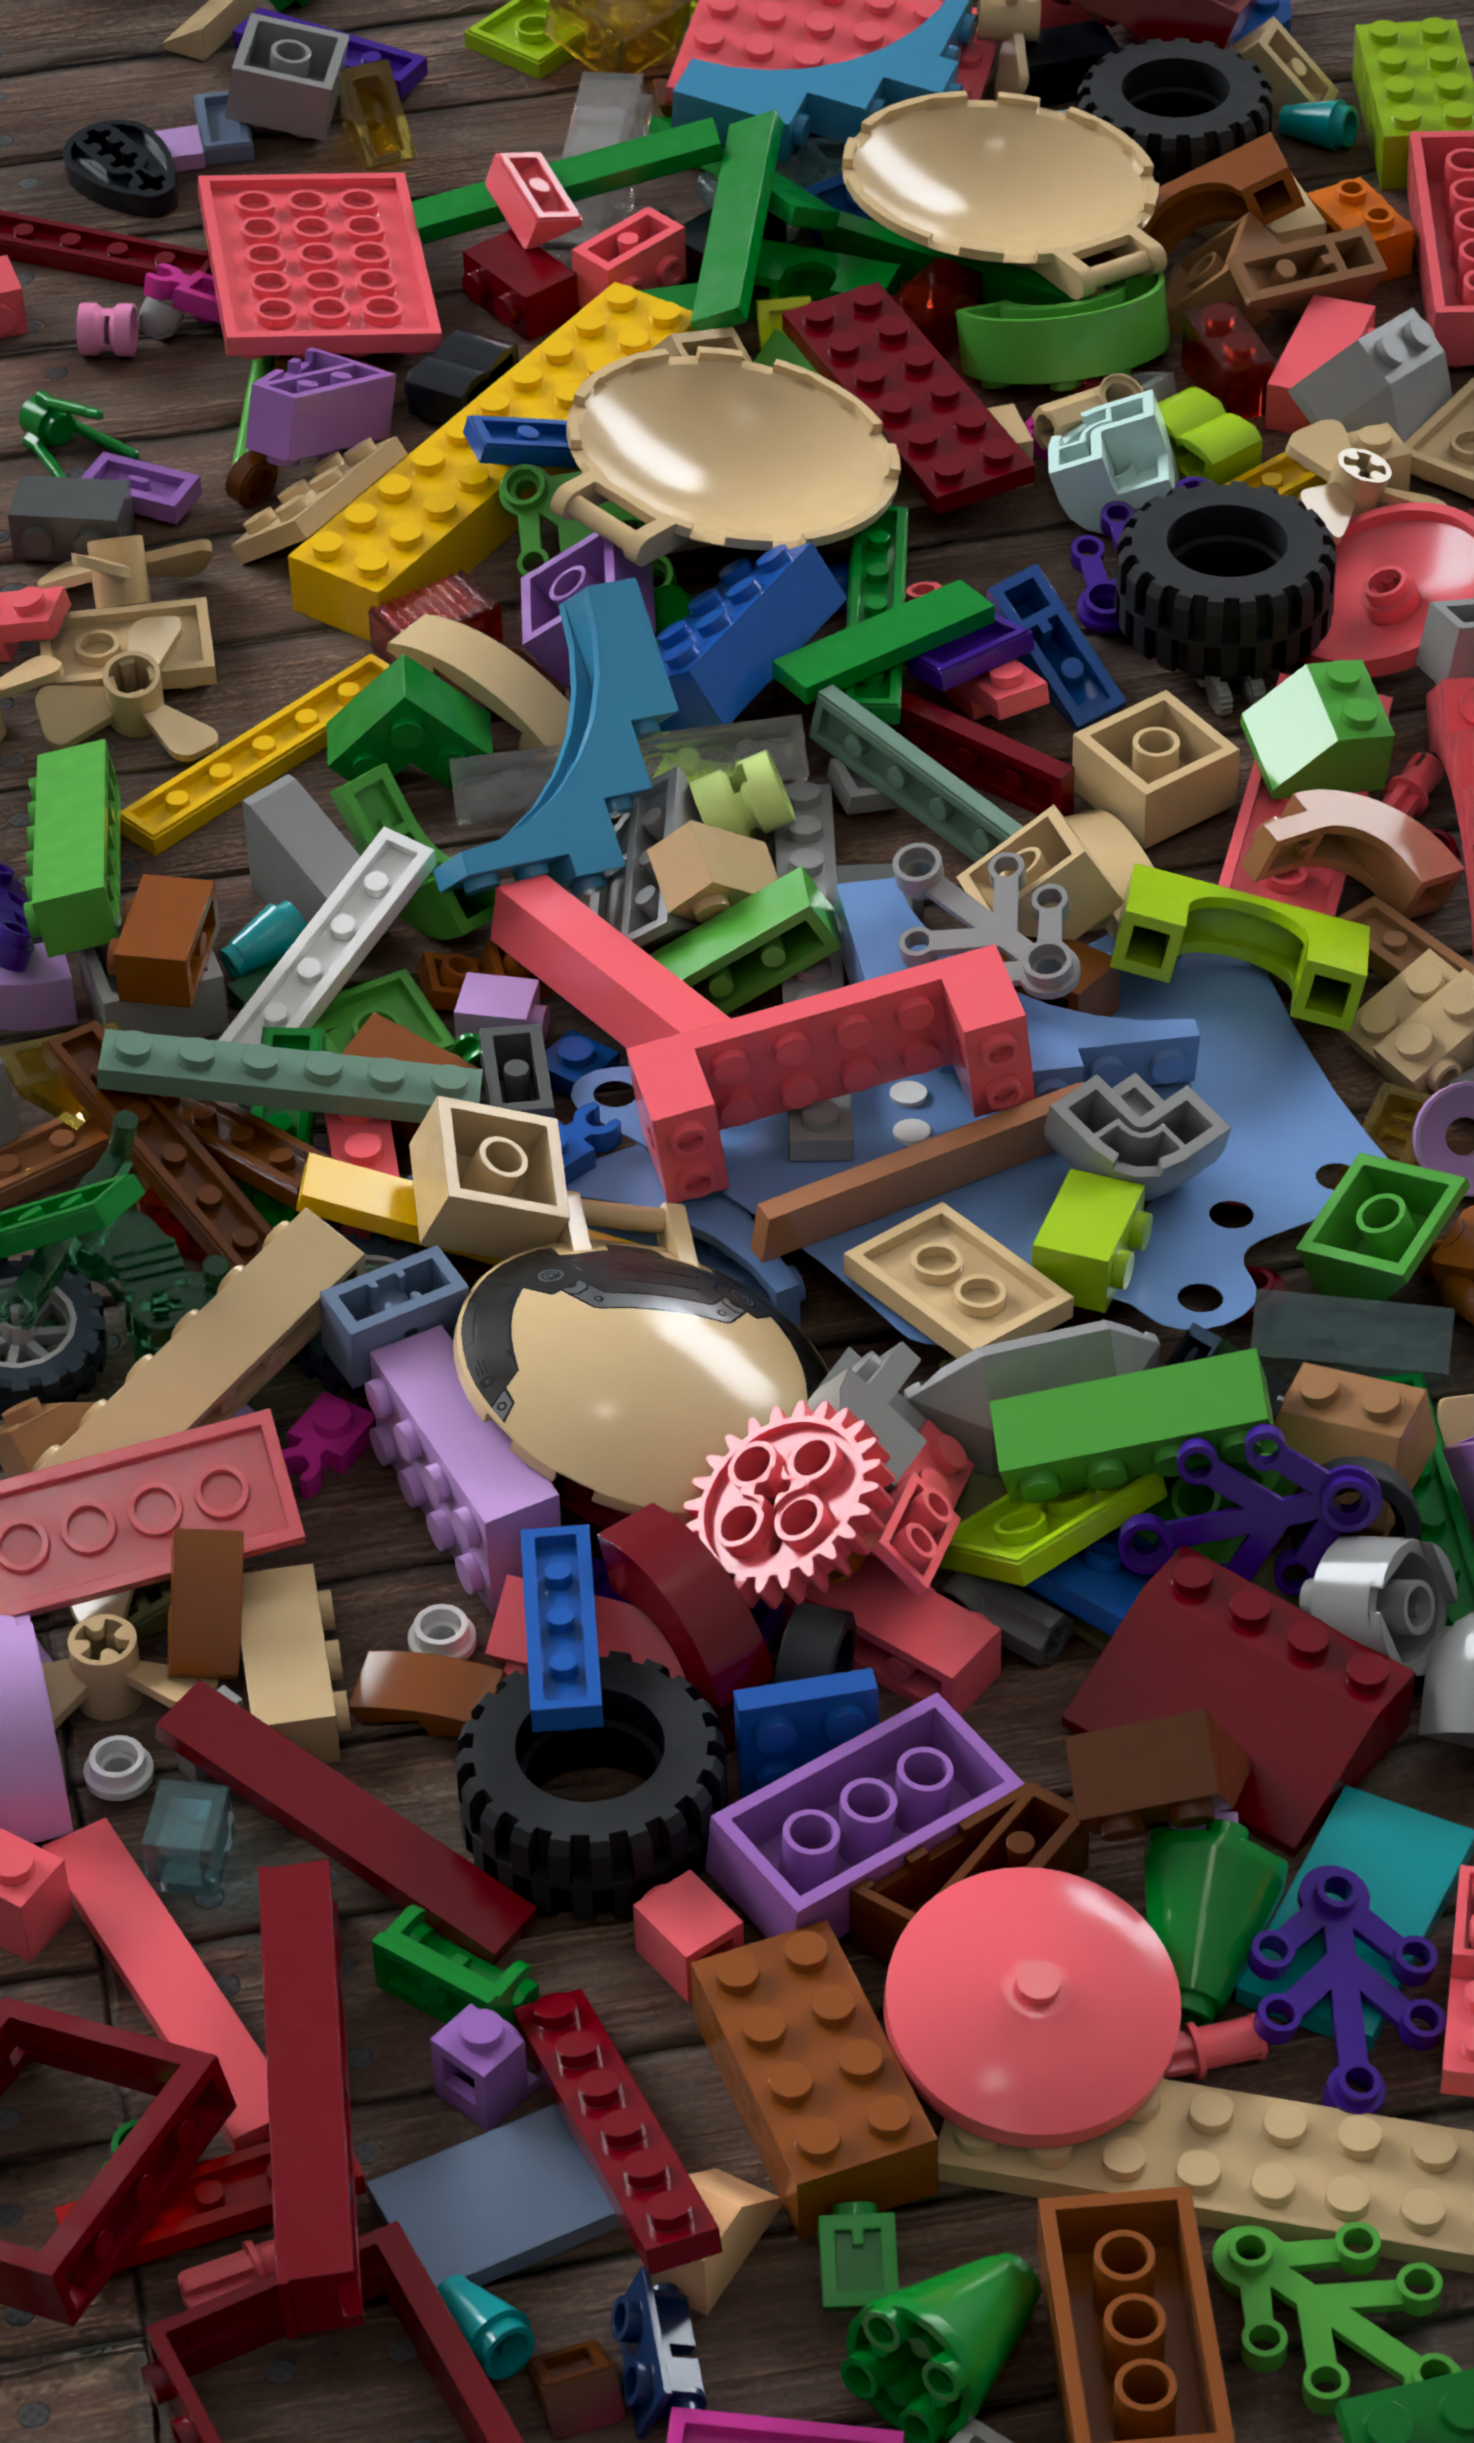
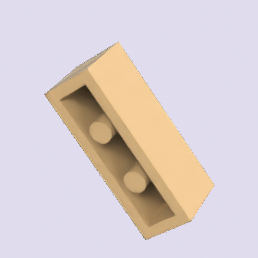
M313 1563L243 1573L240 1643L250 1713L323 1763L341 1762L338 1733L351 1732V1722L346 1690L332 1692L331 1682L344 1679L338 1639L328 1641L324 1639L323 1631L336 1630L331 1590L317 1591Z

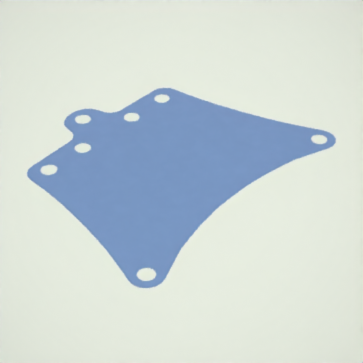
M1109 933L1088 944V946L1112 955L1114 940ZM1199 952L1186 953L1177 957L1170 983L1121 970L1119 1010L1111 1016L1138 1020L1194 1018L1200 1033L1195 1081L1153 1085L1150 1087L1165 1101L1188 1085L1231 1127L1225 1150L1217 1161L1172 1192L1152 1199L1144 1210L1153 1214V1224L1148 1245L1144 1251L1135 1250L1134 1267L1129 1285L1126 1290L1117 1289L1112 1300L1130 1304L1162 1326L1179 1330H1189L1192 1323L1204 1329L1223 1326L1244 1316L1255 1304L1258 1291L1253 1279L1244 1266V1255L1250 1246L1316 1219L1334 1191L1318 1183L1316 1172L1319 1168L1330 1164H1343L1350 1167L1359 1152L1388 1159L1332 1088L1293 1024L1267 970L1229 956ZM629 1066L594 1070L582 1076L573 1085L571 1099L577 1109L591 1102L597 1103L600 1108V1123L605 1125L617 1118L621 1121L622 1134L647 1148L641 1130L636 1099L626 1106L608 1107L600 1104L593 1096L594 1090L607 1082H624L633 1087ZM937 1068L924 1074H916L874 1086L864 1091L851 1093L854 1136L853 1161H790L787 1111L751 1121L742 1126L720 1130L730 1188L719 1192L756 1216L758 1203L909 1147L897 1142L893 1137V1127L899 1121L919 1119L926 1122L931 1128L930 1138L1001 1111L975 1118L956 1072L940 1073ZM901 1081L919 1082L927 1089V1099L923 1104L916 1107H901L891 1101L889 1096L890 1088ZM1054 1151L801 1249L827 1267L907 1338L923 1344L938 1345L843 1274L844 1253L943 1201L1031 1265L1032 1245L1070 1168H1073ZM1221 1202H1238L1251 1209L1253 1220L1244 1227L1225 1228L1211 1220L1209 1211L1214 1205ZM1189 1285H1208L1221 1293L1223 1302L1220 1307L1213 1311L1194 1312L1186 1309L1179 1303L1178 1293Z

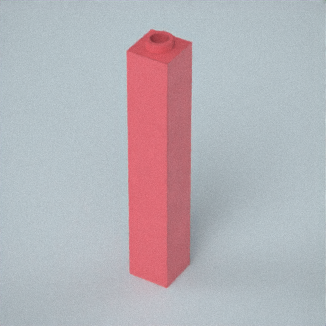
M543 874L496 887L490 940L625 1048L731 1019L548 875Z

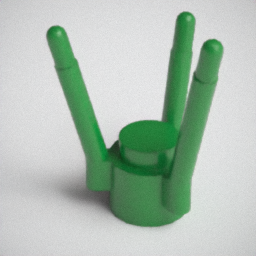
M43 390L37 391L36 395L30 397L21 408L19 424L21 429L27 433L22 441L23 445L35 452L52 477L67 476L45 446L65 444L74 433L127 458L137 460L140 457L136 449L77 421L72 416L73 414L88 419L102 420L104 412L100 409L56 398Z

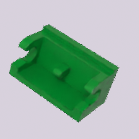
M415 1904L406 1908L384 1933L379 1932L371 1941L376 1987L445 2024H448L471 2003L478 2009H489L496 2012L503 2020L514 2026L515 2021L512 2009L534 2003L540 1997L539 1984L527 1978L533 1969L532 1966L518 1960L504 1971L434 1934V1928L422 1922L427 1915V1910Z

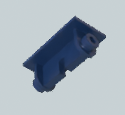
M641 2266L626 2293L618 2296L611 2314L612 2337L616 2342H620L625 2368L622 2378V2396L625 2404L632 2408L638 2439L646 2437L657 2418L670 2419L672 2407L705 2410L707 2406L699 2360L671 2355V2353L691 2355L696 2347L688 2299L678 2291L677 2286L674 2284L661 2283L653 2287L651 2275H649L645 2266Z

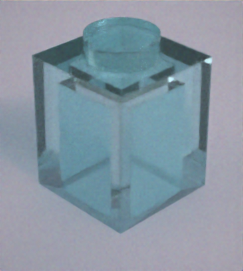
M160 1779L141 1844L146 1878L154 1891L218 1897L235 1835L229 1786L214 1785L202 1781L184 1782Z

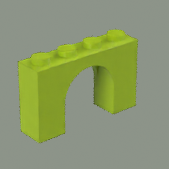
M1134 863L1124 897L1125 904L1122 905L1118 918L1110 968L1170 983L1179 955L1199 952L1237 958L1268 970L1281 978L1292 991L1291 1017L1347 1032L1351 1031L1368 974L1370 926Z

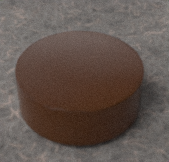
M251 450L244 453L229 471L225 486L227 495L246 508L257 506L270 495L275 487L278 477L277 465L267 462V456Z

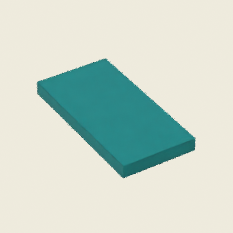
M1345 1785L1267 1930H1278L1300 1910L1297 1893L1302 1879L1308 1872L1320 1866L1335 1865L1354 1872L1363 1880L1370 1893L1369 1909L1403 1938L1416 1935L1429 1940L1458 1884L1460 1865L1467 1866L1474 1853V1829ZM1326 1893L1333 1900L1344 1901L1335 1894ZM1319 1933L1295 1953L1288 1973L1279 1980L1268 1981L1261 1979L1252 1973L1247 1966L1236 1986L1235 2003L1257 2011L1260 2002L1267 1995L1273 1993L1284 1994L1325 1956L1322 1934ZM1354 1936L1356 1955L1402 1993L1405 1984H1402L1393 1976L1390 1970V1963ZM1260 1950L1261 1954L1268 1960H1282L1280 1955L1273 1950ZM1403 1956L1405 1961L1412 1966H1416L1419 1960L1416 1956ZM1328 1995L1301 2020L1299 2027L1334 2039ZM1361 1999L1367 2051L1372 2052L1387 2020ZM1267 2014L1269 2016L1288 2022V2020L1281 2014Z

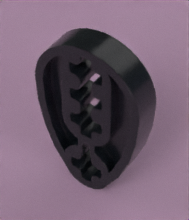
M107 120L91 124L79 130L66 142L63 149V159L68 182L76 191L89 200L125 214L150 218L165 216L177 208L179 186L175 164L171 152L164 141L150 127L131 120Z

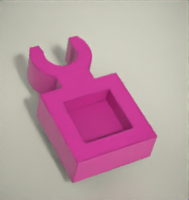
M165 263L157 265V275L149 272L145 274L143 294L158 300H173L172 308L190 313L195 320L200 322L221 323L213 276L211 274L197 270L192 275L184 274L179 268Z
M323 1392L287 1432L289 1448L282 1450L288 1475L302 1474L299 1478L301 1497L310 1499L321 1490L323 1486V1472L327 1468L344 1474L371 1444L369 1431L371 1428L376 1427V1417L373 1412Z

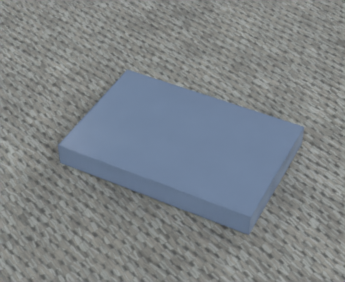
M556 2104L366 2183L368 2199L383 2226H386L398 2220L436 2288L446 2278L458 2274L465 2276L470 2282L481 2287L622 2227L619 2218Z

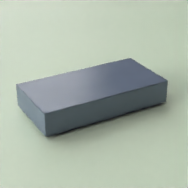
M229 91L193 95L196 121L206 165L255 160L250 124L225 119Z

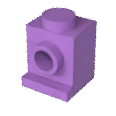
M470 2003L430 2039L435 2094L488 2132L539 2087L538 2077L527 2070L526 2046L522 2036L509 2022L503 2020L499 2014L492 2010L478 2009ZM472 2078L474 2079L475 2089L467 2084Z

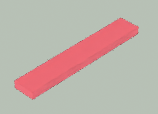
M105 1817L43 1845L42 1849L65 1860L72 1905L159 2039L217 2055L237 2105L219 2130L232 2151H239L269 2140L267 2065L265 2056L107 1818Z

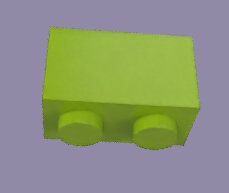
M1070 1168L1032 1245L1031 1266L1074 1296V1306L1106 1313L1116 1290L1127 1289L1134 1267L1135 1250L1144 1251L1146 1249L1152 1230L1153 1214L1144 1211L1145 1185Z

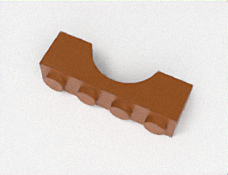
M1269 132L1160 186L1154 214L1142 231L1159 242L1168 256L1171 250L1183 238L1204 226L1223 221H1237L1248 212H1251L1265 226L1305 206V203L1285 158L1272 133ZM1109 250L1093 255L1097 265L1119 258Z

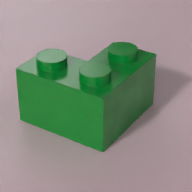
M404 653L327 722V767L348 781L387 763L394 777L411 762L452 791H455L493 758L491 713Z

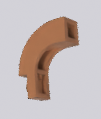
M1323 789L1293 793L1280 817L1276 816L1266 820L1255 830L1252 836L1253 843L1241 863L1242 868L1254 882L1308 866L1338 870L1360 881L1376 897L1407 919L1442 909L1465 870L1464 866L1440 839L1402 811L1360 794Z

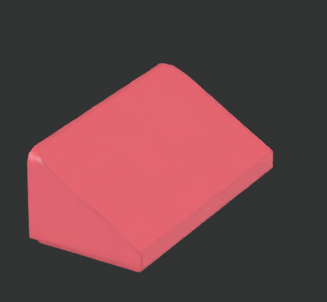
M541 152L495 153L485 184L524 249L538 247L581 226L583 219Z

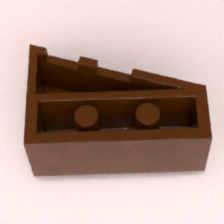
M1028 1781L958 1823V1833L929 1851L922 1845L905 1855L904 1866L874 1884L866 1878L849 1889L850 1944L890 1964L894 1948L902 1932L915 1914L928 1901L949 1886L983 1872L1002 1868L1034 1867L1058 1870L1081 1876L1089 1866V1831L1077 1821L1075 1804Z

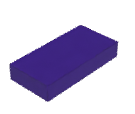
M995 614L994 623L908 660V674L945 692L1035 650L1033 632Z

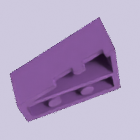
M310 347L305 351V360L303 362L302 359L292 358L288 361L286 373H284V370L275 369L252 383L245 448L267 455L266 460L271 464L292 467L299 465L300 459L308 457L325 458L336 450L350 449L367 438H371L373 441L390 437L397 374Z

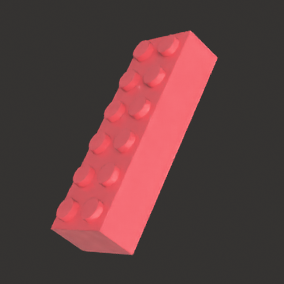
M1474 131L1410 132L1406 187L1411 223L1417 237L1415 251L1425 321L1431 326L1436 340L1445 351L1447 367L1463 368L1474 366Z

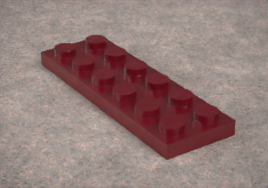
M879 282L859 286L853 290L782 312V330L819 375L856 396L883 422L881 433L888 443H895L900 456V472L936 515L1035 482L1034 462Z

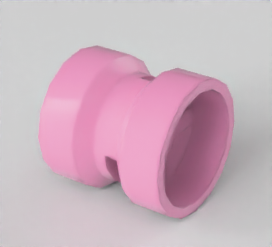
M81 302L79 304L76 334L78 351L81 356H98L102 351H113L118 357H134L136 355L139 328L138 313L134 303H118L114 308H102L98 303Z

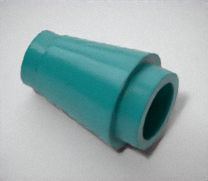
M1342 99L1294 105L1285 104L1280 111L1278 120L1281 135L1290 136L1291 138L1332 151H1338L1341 147H1351L1356 139L1359 125L1357 109L1354 106L1347 105Z
M285 900L277 906L269 903L228 942L227 946L219 950V957L229 974L237 980L277 960L280 961L305 929L307 923L300 912L289 901Z
M453 2275L443 2280L436 2289L484 2373L492 2379L500 2380L514 2375L523 2368L530 2359L535 2347V2337L531 2331L527 2315L477 2284L470 2282L463 2275Z

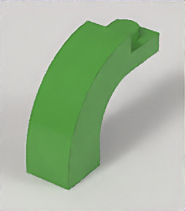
M387 763L379 765L329 792L356 843L352 847L360 856L385 826L434 849L437 861L434 869L451 859L441 852L422 831ZM432 870L398 916L418 932L428 937L440 940L454 939L464 936L493 919L496 888L474 896H466L464 888L440 893Z

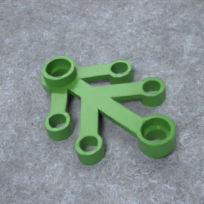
M520 464L509 469L504 475L499 486V499L505 511L518 518L521 553L517 558V569L521 577L530 573L526 571L530 562L542 560L546 563L551 560L547 552L542 549L541 517L558 528L561 553L594 533L593 530L575 519L569 521L552 512L550 508L551 500L556 490L567 481L583 474L582 471L549 476L539 466ZM527 488L537 490L536 494L531 498L519 499L523 490ZM613 502L598 505V507L625 524L635 523L639 528L646 525V523ZM662 556L650 563L653 567V577L665 579L661 586L671 584L677 586V575L667 557Z
M1351 2222L1343 2225L1337 2231L1335 2239L1283 2242L1266 2228L1244 2225L1226 2231L1217 2239L1212 2251V2268L1222 2286L1230 2294L1240 2298L1244 2329L1241 2335L1240 2354L1243 2362L1250 2369L1265 2373L1279 2369L1286 2360L1288 2335L1285 2328L1279 2322L1273 2320L1272 2294L1297 2312L1306 2369L1303 2375L1302 2399L1311 2411L1321 2415L1335 2414L1334 2409L1338 2401L1349 2397L1350 2377L1346 2369L1337 2363L1333 2336L1398 2379L1404 2385L1462 2371L1446 2355L1429 2353L1420 2356L1360 2315L1365 2313L1404 2311L1412 2316H1427L1435 2312L1441 2303L1443 2280L1438 2270L1431 2265L1425 2263L1408 2264L1399 2271L1395 2280L1318 2285L1297 2273L1341 2268L1344 2272L1352 2275L1370 2273L1379 2263L1381 2237L1378 2231L1371 2225L1363 2222ZM1352 2244H1361L1369 2250L1364 2253H1354L1346 2247ZM1242 2256H1255L1259 2259L1247 2260L1242 2258ZM1413 2285H1422L1427 2287L1430 2292L1415 2294L1407 2288ZM1266 2340L1272 2342L1276 2347L1271 2350H1260L1252 2344L1256 2341ZM1327 2382L1335 2385L1338 2389L1331 2393H1324L1315 2389L1314 2385Z

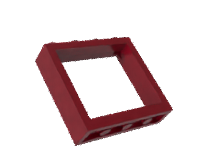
M4 1997L0 2001V2097L29 2060L157 2096L40 2251L0 2240V2304L74 2327L233 2113L237 2105L217 2055Z
M398 2220L360 2236L363 2303L385 2294L468 2443H524ZM276 2272L145 2327L150 2364L140 2367L142 2377L154 2404L159 2406L168 2402L176 2419L170 2421V2428L175 2443H223L189 2377L287 2336L276 2286Z

